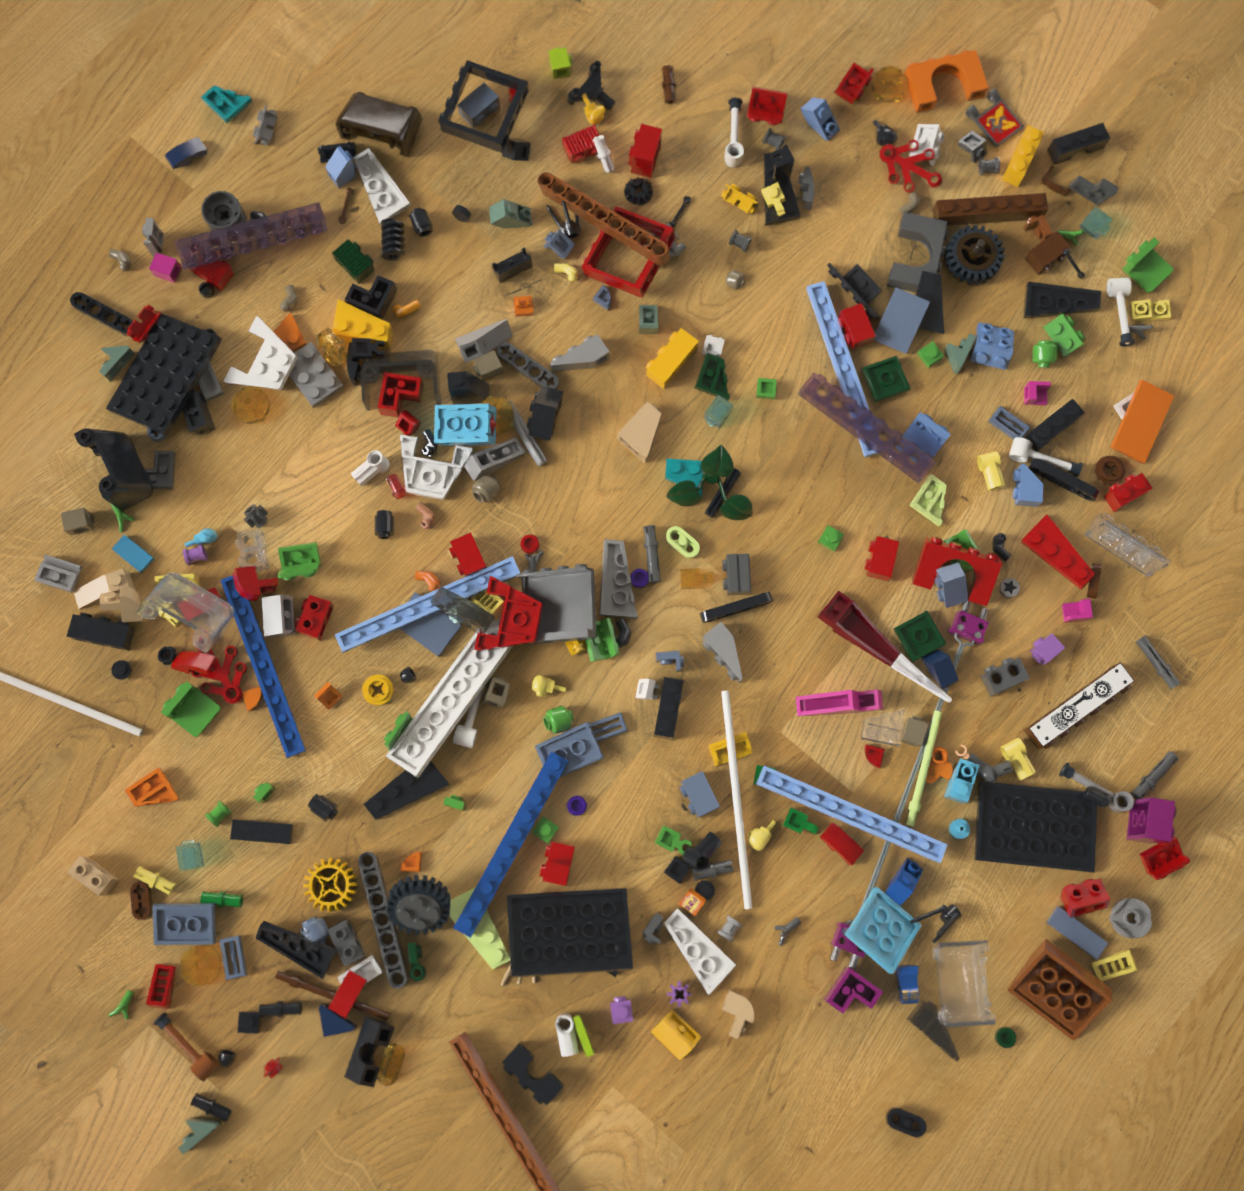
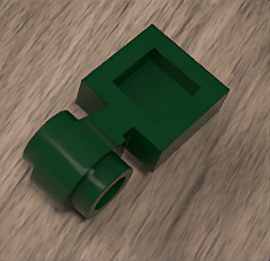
M418 942L407 943L409 963L411 964L410 977L414 981H421L427 973L426 968L423 965H419L420 958L423 957L422 946H418ZM416 969H419L421 971V975L419 977L415 975Z

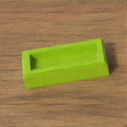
M581 1015L573 1016V1022L585 1055L587 1057L594 1055V1050Z

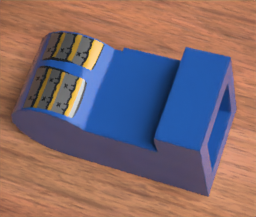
M898 966L896 973L901 1004L918 1003V966Z

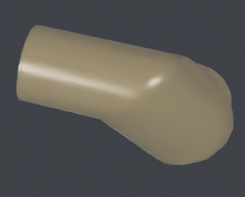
M916 192L910 194V202L899 209L902 215L904 212H912L921 202V197Z
M110 249L109 257L119 261L120 270L129 271L131 266L129 255L122 251Z
M294 285L285 287L287 297L280 303V308L284 312L292 310L298 303Z

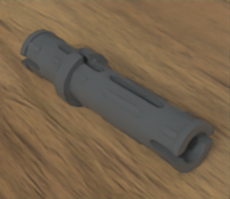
M655 525L643 526L649 583L661 582L657 549L659 542L656 540Z
M1146 635L1135 642L1155 667L1157 675L1161 676L1169 686V689L1181 683L1170 669L1172 668L1170 664H1166Z
M1168 751L1151 772L1141 778L1139 785L1131 791L1132 796L1136 800L1143 799L1150 790H1154L1158 781L1179 760L1177 755Z

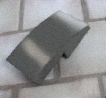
M805 166L804 173L800 172L798 184H801L800 191L804 192L802 201L805 202L804 209L811 210L814 200V181L810 168Z

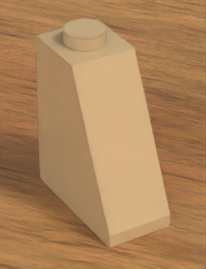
M648 401L617 433V439L644 463L648 460L661 420V410L655 404L651 405Z

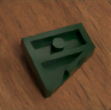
M707 353L694 389L728 401L730 394L727 390L728 381L725 374V361L722 358Z

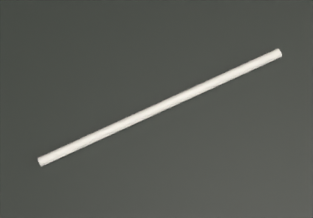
M0 672V680L139 737L143 733L141 728Z
M728 690L721 691L743 899L744 908L752 909L732 712Z

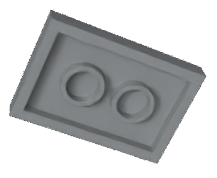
M312 342L295 352L298 359L289 376L313 408L344 388Z

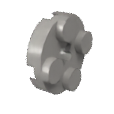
M1125 898L1119 900L1113 906L1109 915V920L1114 930L1126 938L1143 937L1152 926L1151 911L1139 899ZM1128 914H1129V915H1131V914H1134V915H1135V916H1134V920H1135L1134 923L1127 921V919H1128V918H1127V915H1128Z

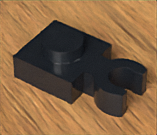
M352 338V359H371L372 354L378 357L385 356V351L377 349L378 347H384V341H377L375 344H371V338Z

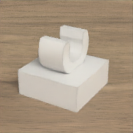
M707 335L702 354L706 355L709 353L720 358L725 340L722 337L716 338L713 335Z
M639 679L635 698L641 700L657 699L658 696L653 695L654 689H660V686L655 684V680Z

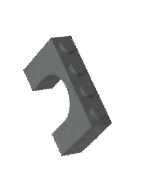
M906 212L903 213L897 236L922 243L927 248L930 259L928 263L918 267L893 262L887 282L888 287H897L901 290L916 293L922 271L936 274L940 272L942 262H939L940 256H943L945 245H942L943 239L946 240L949 229H946L947 221Z

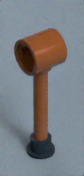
M164 1012L154 1021L153 1025H157L161 1030L164 1029L194 1061L190 1070L198 1079L205 1081L220 1066L219 1062L207 1051L200 1055L172 1026L171 1020L167 1017V1013Z

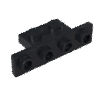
M828 263L827 266L830 268L828 272L835 279L838 277L841 280V287L846 292L850 291L854 295L852 299L857 304L862 303L866 308V314L871 319L879 320L881 316L872 308L870 303L882 292V289L859 264H856L843 276L832 263Z

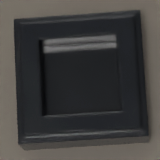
M675 856L664 873L680 884L691 867Z

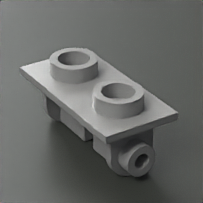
M265 105L263 110H259L257 120L260 122L259 126H255L253 137H256L255 145L258 140L265 146L271 143L273 130L267 128V126L274 128L277 114L275 110H266L267 105Z

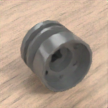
M227 191L213 192L204 199L201 213L210 230L222 239H232L239 236L240 232L246 227L247 217L238 199Z

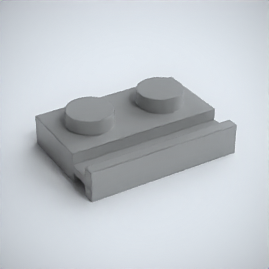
M146 218L142 232L147 240H144L143 243L154 257L156 253L163 249L164 233L154 218Z
M44 555L43 563L41 562L34 580L73 593L80 576L79 573L83 567Z

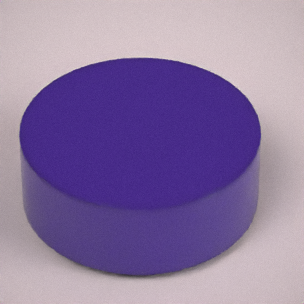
M636 569L631 573L630 578L633 587L641 589L647 586L649 575L645 570Z
M573 796L569 799L567 809L572 815L580 816L586 811L587 804L584 798Z

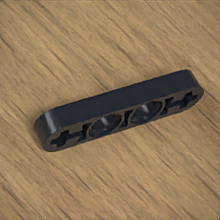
M76 292L72 294L70 303L77 311L127 336L128 328L124 329L120 322L128 326L132 324L133 320L84 293ZM77 300H83L84 303L87 304V305H86V307H85V306H84L83 304H81V303H78V304H77L76 301H77ZM94 306L100 307V311L97 314H91V309ZM114 314L116 316L115 320L110 323L107 322V317Z
M1034 458L1029 465V469L1033 473L1088 501H1095L1099 494V490L1094 486L1043 460Z
M771 592L761 593L700 613L702 623H708L773 602Z

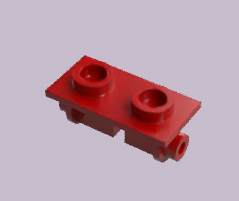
M149 304L144 306L137 316L142 322L139 323L137 320H134L127 329L126 335L132 338L133 341L141 343V341L148 337L149 330L157 324L162 313L154 311V308Z

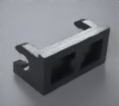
M784 145L782 149L772 154V158L779 156L778 161L768 170V173L773 172V176L770 179L772 185L791 176L795 160L787 145Z
M523 247L521 252L497 264L494 262L491 267L501 283L531 268L532 259L530 255H527L526 249Z
M193 391L182 409L189 431L200 435L203 434L202 430H215L204 396L197 391Z

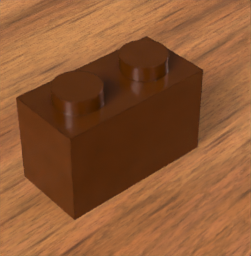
M1056 231L1031 249L1024 259L1037 275L1043 271L1047 273L1054 267L1055 262L1058 261L1060 263L1067 258V256L1063 255V250H1070L1071 246Z

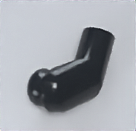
M625 619L616 622L620 630L619 637L616 639L619 648L628 645L631 638V631Z

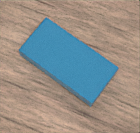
M123 535L112 548L113 551L140 573H143L154 561L153 557L126 535Z

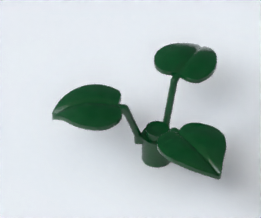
M719 445L714 451L703 458L701 468L705 475H702V479L697 487L693 481H681L670 488L666 495L669 500L680 506H692L699 501L700 493L698 491L706 480L710 484L718 483L723 500L726 502L721 505L720 511L726 518L744 520L753 514L752 503L748 497L733 495L729 500L726 497L720 476H729L733 471L734 465L730 454L722 445Z

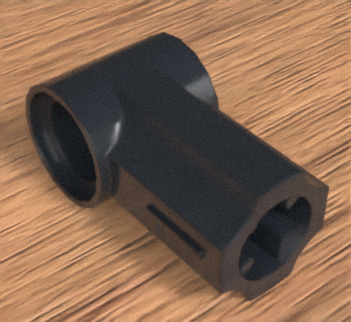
M710 831L695 848L689 847L683 854V861L697 871H703L708 866L709 857L722 844L721 840Z

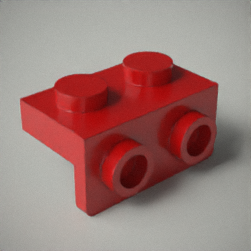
M853 62L834 93L851 105L855 99L859 101L865 92L862 88L864 85L868 87L873 79L871 74L874 69L871 68L868 72Z
M1175 836L1171 839V842L1158 843L1139 854L1147 874L1156 880L1164 879L1172 872L1182 869L1190 863V859L1183 854L1178 839Z

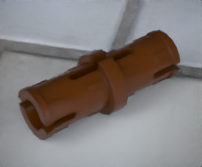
M666 65L662 67L665 104H674L676 102V82L673 76V66Z

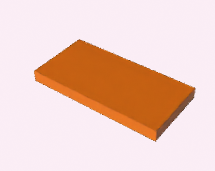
M1139 380L1110 448L1144 464L1170 408L1174 395L1145 380Z

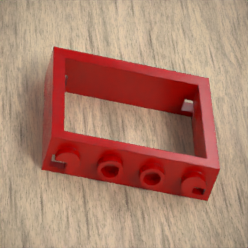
M615 206L613 212L641 229L660 236V240L665 242L668 250H670L676 239L673 227ZM600 230L599 237L591 245L590 253L584 258L582 269L585 276L643 298L660 265L648 259L635 284L595 269L613 238Z

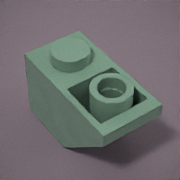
M505 199L489 207L491 225L504 229L532 226L531 208Z

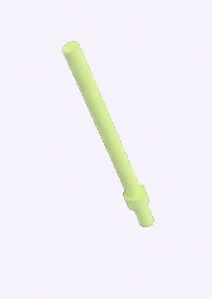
M940 711L934 712L913 799L908 807L910 811L906 825L913 827L917 812H920L921 808L920 800L942 716Z

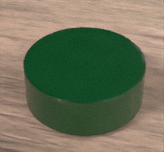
M1001 1027L996 1031L995 1041L999 1046L1011 1048L1015 1045L1017 1037L1011 1028Z

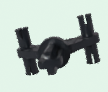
M595 61V63L590 65L589 77L580 88L575 87L569 92L567 102L570 105H573L575 102L584 101L581 96L584 93L589 100L594 102L597 100L608 110L612 109L615 105V101L603 92L600 61Z

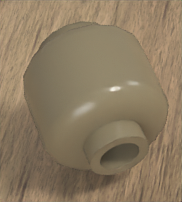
M482 475L472 486L473 497L480 503H490L500 492L498 479L494 476Z

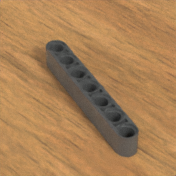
M364 852L359 856L358 864L388 981L393 988H402L408 983L409 974L397 928L392 925L393 921H389V919L386 925H382L379 922L381 914L387 915L388 893L381 865L375 853ZM371 855L373 864L367 867L364 864V859L366 856ZM372 875L378 877V883L375 886L369 883V878ZM377 894H381L383 897V903L379 906L374 903V897ZM387 933H390L394 939L390 945L384 942V936ZM392 953L397 954L399 957L398 963L395 965L389 961V956ZM396 973L403 975L404 981L402 984L395 983L394 976Z

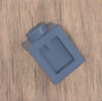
M557 230L555 232L551 231L545 237L546 242L543 246L545 248L550 247L559 257L565 259L576 244L562 231Z
M679 651L656 652V663L660 662L661 665H671L672 661H675L676 672H680L681 667H684L683 655L680 656Z

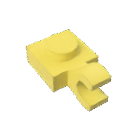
M778 182L762 189L761 192L768 208L774 206L779 217L784 215L785 211L781 202L786 200Z

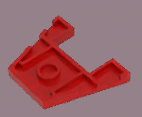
M490 576L486 593L488 595L505 597L497 636L484 633L477 634L474 650L484 651L536 643L543 604Z

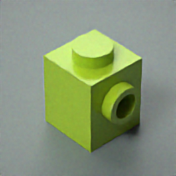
M566 47L548 50L553 79L571 76L570 65H573L571 54H567Z

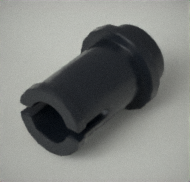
M1090 786L1085 789L1083 794L1084 798L1097 803L1099 807L1106 808L1111 800L1107 793L1103 794Z

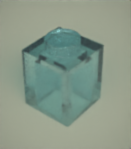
M1095 206L1079 227L1097 240L1100 235L1105 236L1110 230L1109 224L1113 219Z
M717 395L705 411V421L712 427L720 428L732 412L733 405Z
M187 840L181 842V846L176 847L179 871L204 867L201 843Z

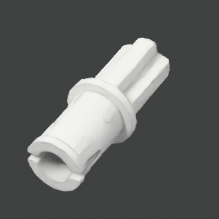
M604 135L597 136L593 139L598 152L597 157L601 159L604 170L609 173L615 169L610 156L611 150L606 145Z

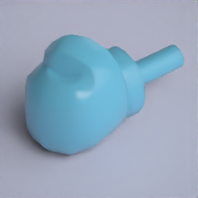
M205 528L194 535V540L186 542L184 545L187 548L194 544H210L217 540L218 535L213 529Z

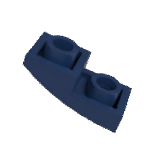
M196 137L171 149L165 154V158L173 169L190 165V159L207 155V148L200 138Z

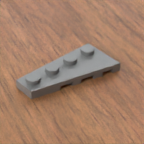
M605 539L603 542L599 616L637 619L638 614L634 603L635 599L631 587L624 541Z

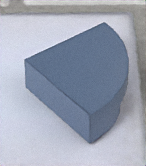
M603 284L593 297V301L608 311L611 306V294L609 289Z

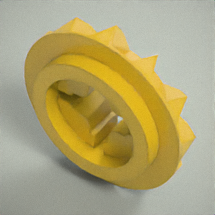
M384 675L370 676L362 687L364 699L375 706L384 705L391 700L394 693L392 682ZM372 685L376 687H380L381 685V690L383 691L384 695H380L379 693L374 695L375 690L373 689Z

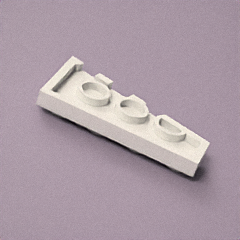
M369 148L354 157L380 226L383 219H392L410 207L409 201Z
M676 909L664 922V925L709 995L736 965L679 909Z

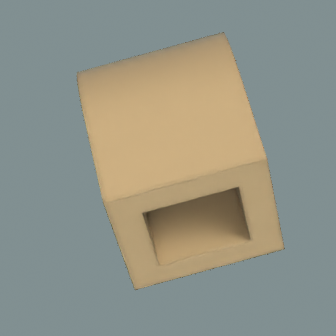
M120 586V592L100 593V611L121 609L122 622L142 621V601L136 590L127 586Z
M729 990L721 1009L736 1016L729 1035L738 1039L739 1035L743 1036L747 1026L744 1024L745 1020L753 1023L754 1009L744 996Z

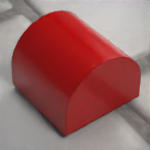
M407 410L401 412L395 426L405 435L412 436L419 429L421 422Z

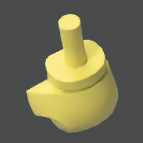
M537 675L533 680L532 689L536 692L537 696L545 697L547 693L552 694L553 689L562 692L566 691V687L554 685L555 680H551V678L543 675Z
M772 821L767 828L752 829L747 834L749 845L757 851L763 850L772 837L770 831L776 825V822Z

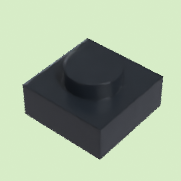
M240 1011L237 1033L258 1034L261 1018L259 1012Z

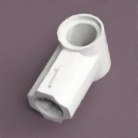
M374 450L367 455V460L354 470L351 475L363 486L376 474L386 472L389 469L390 463L380 451Z
M561 1013L557 1017L555 1024L561 1055L571 1056L579 1053L573 1017L568 1013ZM561 1019H568L571 1024L568 1028H562L559 1025V1021Z

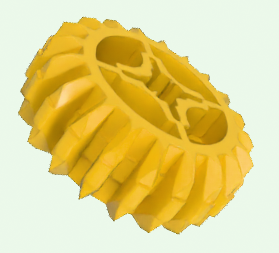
M333 858L328 859V864L325 859H322L321 866L318 863H314L316 871L308 869L312 876L304 877L305 880H309V884H303L304 888H309V891L304 892V895L312 896L307 900L309 903L314 900L316 901L313 905L314 908L319 907L321 904V912H324L327 907L328 912L332 913L333 906L336 911H340V904L346 908L348 905L345 900L353 901V898L349 896L350 893H357V891L352 890V886H358V883H352V880L356 879L357 875L350 876L349 874L354 869L348 868L346 870L347 862L340 866L341 859H337L335 864ZM326 869H337V872L329 878L321 875ZM342 874L346 881L345 891L339 885ZM316 880L322 885L320 895L316 892ZM325 881H334L335 889H327L328 886H326L327 882ZM332 892L341 896L334 902L324 901Z

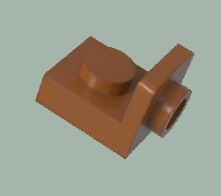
M1044 214L1028 218L1023 227L1024 231L1034 228L1035 236L1041 242L1053 234Z

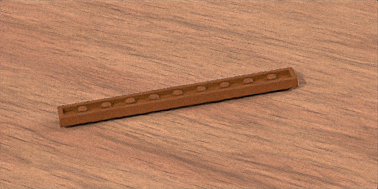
M464 1032L449 1042L537 1191H560L467 1033Z

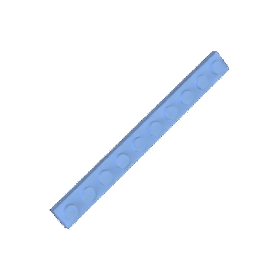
M825 281L809 285L806 290L864 457L883 453L881 441Z
M512 556L335 634V637L342 652L345 653L487 590L490 576L495 577L501 582H506L515 578L516 574L521 573Z
M763 766L756 783L758 786L937 863H941L948 845L766 766Z

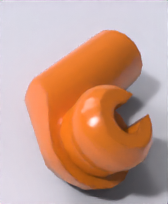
M416 570L415 580L426 581L430 591L439 589L440 581L434 573Z

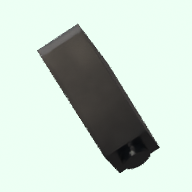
M467 371L447 373L448 388L453 405L490 402L489 383Z

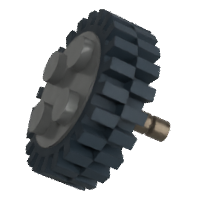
M414 875V880L407 876L405 877V882L400 879L398 885L394 884L392 890L390 889L387 902L389 921H393L392 925L394 927L399 925L398 930L400 931L407 928V934H411L412 930H415V935H419L421 930H423V935L428 934V929L432 933L436 932V927L442 928L443 923L446 924L447 918L450 915L451 899L450 893H447V887H442L443 883L441 881L435 884L436 878L431 877L430 881H427L426 875H423L422 880H419V875Z

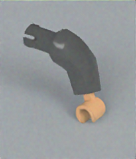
M960 745L965 749L963 754H959L955 750L959 757H964V760L978 764L977 775L988 782H996L997 777L1013 772L1009 760L992 767L979 759L974 753L968 754L967 748L964 745Z

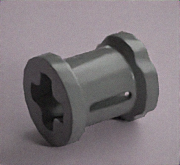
M769 128L762 143L775 147L777 151L782 147L786 136H780L773 132V129Z
M999 157L990 160L980 158L978 161L979 175L991 172L999 174Z
M735 230L728 244H733L741 248L743 252H746L752 237H746L738 233V230Z

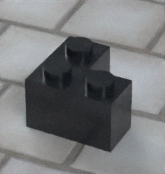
M377 275L370 291L352 284L344 300L347 304L383 320L397 292L395 282Z
M542 386L539 393H535L534 400L531 401L529 409L532 412V417H529L527 422V428H530L528 436L551 440L564 391Z

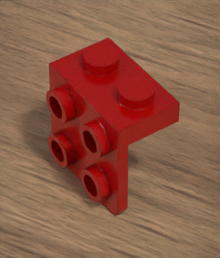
M752 86L747 118H750L753 122L767 121L770 125L782 124L788 92Z

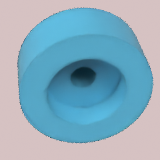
M956 819L950 823L949 833L955 839H963L969 835L970 826L965 820Z

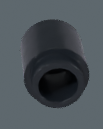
M421 208L412 210L409 218L415 232L420 237L431 234L433 226L427 211Z
M379 510L376 512L375 535L379 539H389L390 536L394 535V516L389 510Z
M315 794L308 803L310 811L325 822L329 819L332 821L338 813V805L324 795Z

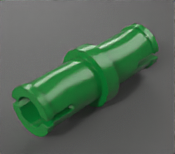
M203 891L200 898L201 903H215L220 908H224V906L241 908L244 901L243 895L226 894V892L222 891L220 893Z

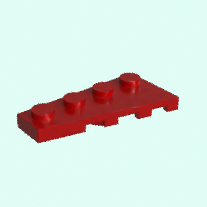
M1047 514L1021 541L1023 545L1081 590L1095 575Z

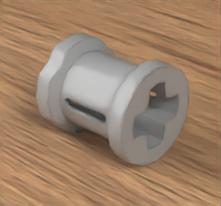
M727 916L725 925L717 933L733 942L734 935L743 925Z

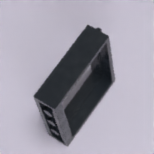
M467 60L465 65L460 68L458 81H455L453 84L451 97H448L446 100V109L439 116L438 123H440L441 131L502 153L529 92L528 81ZM470 74L516 90L496 137L450 121Z

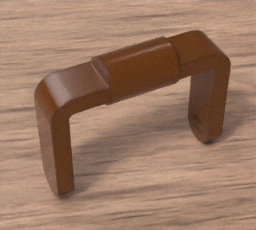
M1052 165L1044 176L1042 183L1052 191L1066 196L1071 190L1070 188L1066 191L1061 186L1047 179L1054 168Z

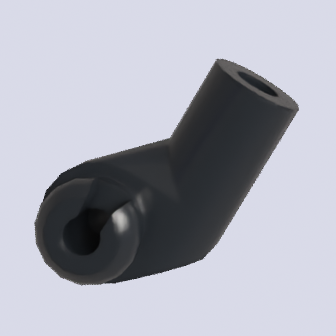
M427 429L422 432L427 441L425 448H422V453L425 456L431 457L435 454L438 444L434 443L432 431Z
M998 533L993 538L992 549L1006 562L1012 555L1004 549L1005 534Z

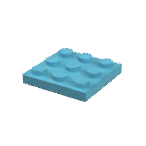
M875 887L851 923L845 936L891 974L895 972L922 925L919 922L910 923V920L914 918L882 890Z

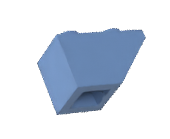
M812 98L800 108L807 124L825 141H828L840 130L826 100Z
M340 146L335 150L325 166L328 176L338 188H341L356 177L354 171L356 167L352 162V156L347 150L344 152Z
M1021 464L1014 470L1013 480L1016 481V488L1013 489L1012 495L1013 499H1015V505L1038 507L1043 502V483L1025 464Z

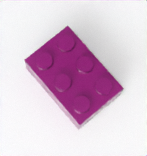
M1152 797L1134 800V805L1129 810L1126 840L1148 844L1171 842L1175 833V829L1172 827L1173 819L1177 812L1175 801Z

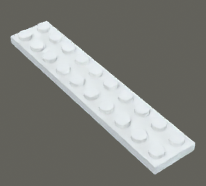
M489 615L387 753L386 757L417 778H419L513 647L484 651L474 650L478 633L497 636L501 617L495 621Z

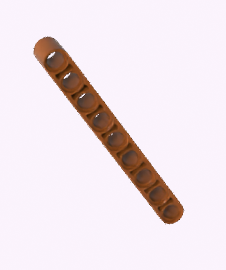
M544 172L539 175L537 181L542 193L561 206L562 201H565L569 211L655 264L664 266L670 262L671 256L665 242L553 174Z

